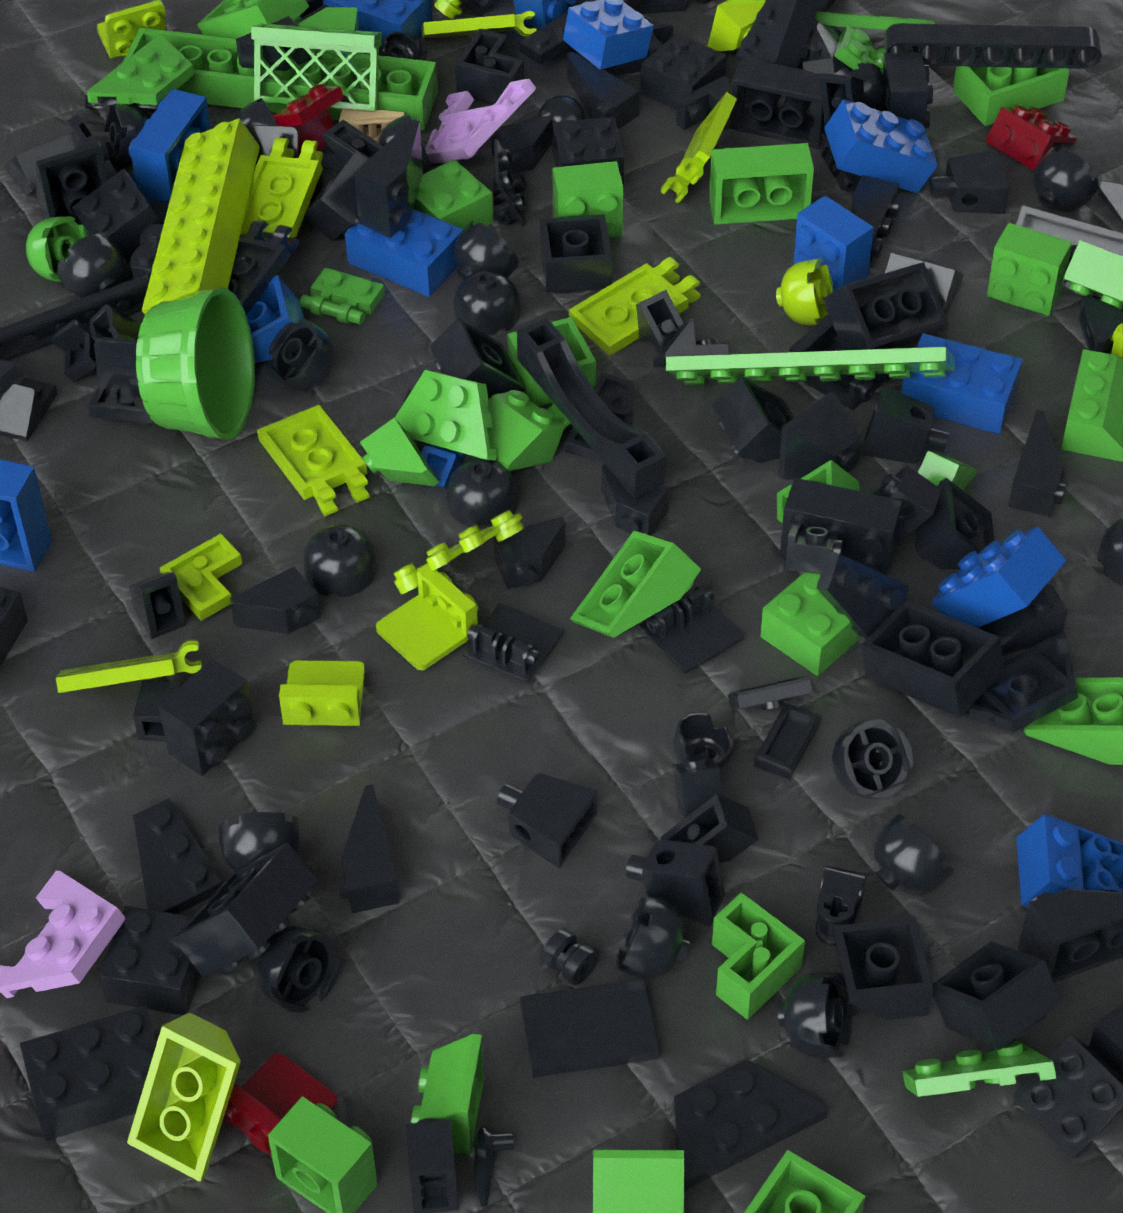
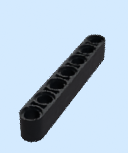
M898 23L889 26L884 34L886 53L922 52L924 65L1088 69L1096 66L1102 58L1099 34L1091 27Z

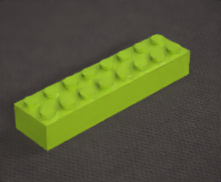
M240 118L228 123H219L213 129L203 133H194L185 140L142 307V312L145 315L153 306L163 301L184 298L207 289L221 287L228 289L260 148Z

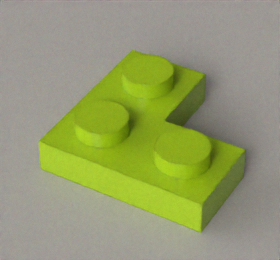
M219 534L161 566L160 573L174 572L177 577L180 598L202 621L231 604V593L217 578L242 565L241 554L222 534Z

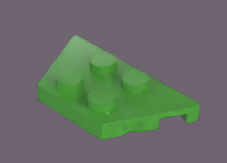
M158 35L87 90L88 102L98 103L101 97H116L117 104L139 103L142 105H158L160 101L166 98L171 89H178L194 76L193 64L166 38Z
M425 370L395 416V419L408 431L414 440L482 459L496 461V449L490 448L487 431L493 427L491 414L487 408L488 394L486 384Z

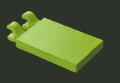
M526 11L516 15L509 14L423 22L421 26L422 39L476 34L478 29L491 32L514 30L520 36L527 37L534 33L536 28H526L524 20L532 19L535 16V12Z
M726 92L697 128L681 163L676 168L675 176L668 178L661 187L662 194L671 189L677 194L675 202L680 203L688 193L689 183L694 185L701 178L704 172L703 167L711 156V149L715 148L737 98Z
M276 137L270 156H260L254 170L240 236L246 235L253 221L260 220L268 224L263 232L274 234L276 228L283 225L292 228L288 237L296 238L323 170L321 165L323 152L316 151L317 141L305 140L299 158H293L294 149L287 148L289 139Z
M672 257L664 259L654 268L646 263L569 309V317H572L576 326L611 356L639 339L636 310L638 303L667 290L680 314L689 308V303H693L701 297V294L694 289L700 285V281L693 275H688L681 282L673 286L680 279V276L673 271L679 267V263Z
M320 405L257 429L259 441L301 497L306 500L314 496L324 516L338 511V507L332 500L336 498L332 488L344 483L347 484L355 502L359 503L370 498V494L364 487L368 485V480L364 476L368 474L365 461Z
M187 640L175 653H164L60 670L56 677L58 693L174 675L179 672L196 673L202 668V660L189 661L185 655L190 651L199 650V642L197 640Z

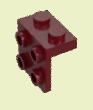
M325 84L314 86L308 90V94L289 102L285 109L273 116L277 125L294 126L298 129L299 156L305 140L317 141L316 151H322L327 146L323 139V133L335 126L328 108L344 98L340 86L326 87Z
M1015 105L1014 108L1001 107L985 142L1035 170L1054 142L1075 144L1078 137L1070 133L1072 129L1070 126L1055 120L1053 123L1047 120V114L1044 111L1032 106L1028 110L1022 106Z
M276 1053L241 1087L234 1083L223 1121L231 1127L235 1126L248 1136L258 1149L271 1154L268 1134L302 1096L315 1105L322 1103L332 1111L337 1107V1097L331 1090L286 1056Z

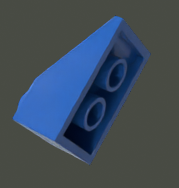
M279 275L272 278L267 289L246 315L252 334L255 363L272 360L273 356L268 354L276 334L286 324L291 322L296 325L301 322L299 319H304L299 299Z

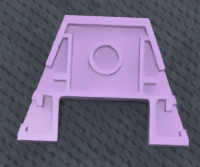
M524 79L510 82L494 105L468 110L474 99L468 91L449 94L445 101L449 107L443 113H440L438 117L442 121L439 130L435 129L432 131L425 147L430 164L448 163L454 159L467 160L473 157L488 138L535 91L536 87L531 80Z
M55 871L36 897L44 909H53L49 915V922L38 937L28 943L24 956L16 966L0 965V993L6 998L14 997L16 992L23 988L32 987L35 992L79 984L125 921L124 915L116 906L63 872Z

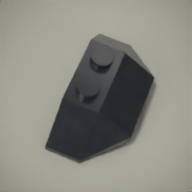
M818 23L815 33L809 34L806 43L809 51L806 59L800 60L797 69L820 74H835L846 67L849 72L853 71V69L834 56L842 32Z

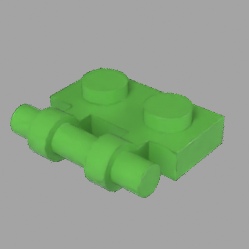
M848 25L840 36L834 56L853 70L859 69L857 65L859 63H873L879 66L882 72L886 49L880 48L876 51L871 47L872 42L864 31L858 28L854 30Z
M325 267L310 287L311 296L304 294L301 297L300 305L302 308L309 309L312 314L317 316L326 314L336 317L338 322L347 325L351 322L362 325L365 320V314L371 315L384 297L385 288L384 284Z

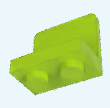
M161 0L108 14L105 17V22L97 24L98 34L110 59L127 55L139 28L166 30L165 6Z
M428 563L417 570L419 595L376 623V632L418 670L429 668L470 640L467 637L470 627L473 624L478 626V606L474 598L468 593L461 592L453 585L449 576L444 572L432 571Z
M296 660L291 662L288 669L287 684H280L279 700L283 725L360 726L365 676L364 664L360 661Z

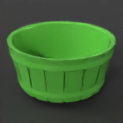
M221 287L203 290L198 294L176 300L163 301L148 310L143 319L144 321L141 323L136 347L138 386L148 415H150L153 422L168 430H180L204 435L210 439L230 440L237 437L244 428L249 416L255 386V357L252 334L240 301L229 289Z

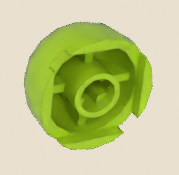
M822 258L809 259L794 264L787 269L782 278L781 287H777L776 299L779 307H783L787 316L802 326H815L829 314L823 298L834 292L828 266H820L823 261Z

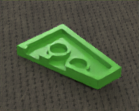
M1014 1041L1000 1050L997 1049L982 1053L980 1050L962 1051L956 1054V1059L941 1062L939 1059L921 1060L915 1063V1068L902 1071L905 1088L917 1097L971 1090L976 1087V1080H983L985 1083L990 1084L999 1083L1000 1086L1016 1084L1017 1075L1037 1073L1040 1075V1081L1056 1079L1054 1062L1022 1044L1021 1041Z

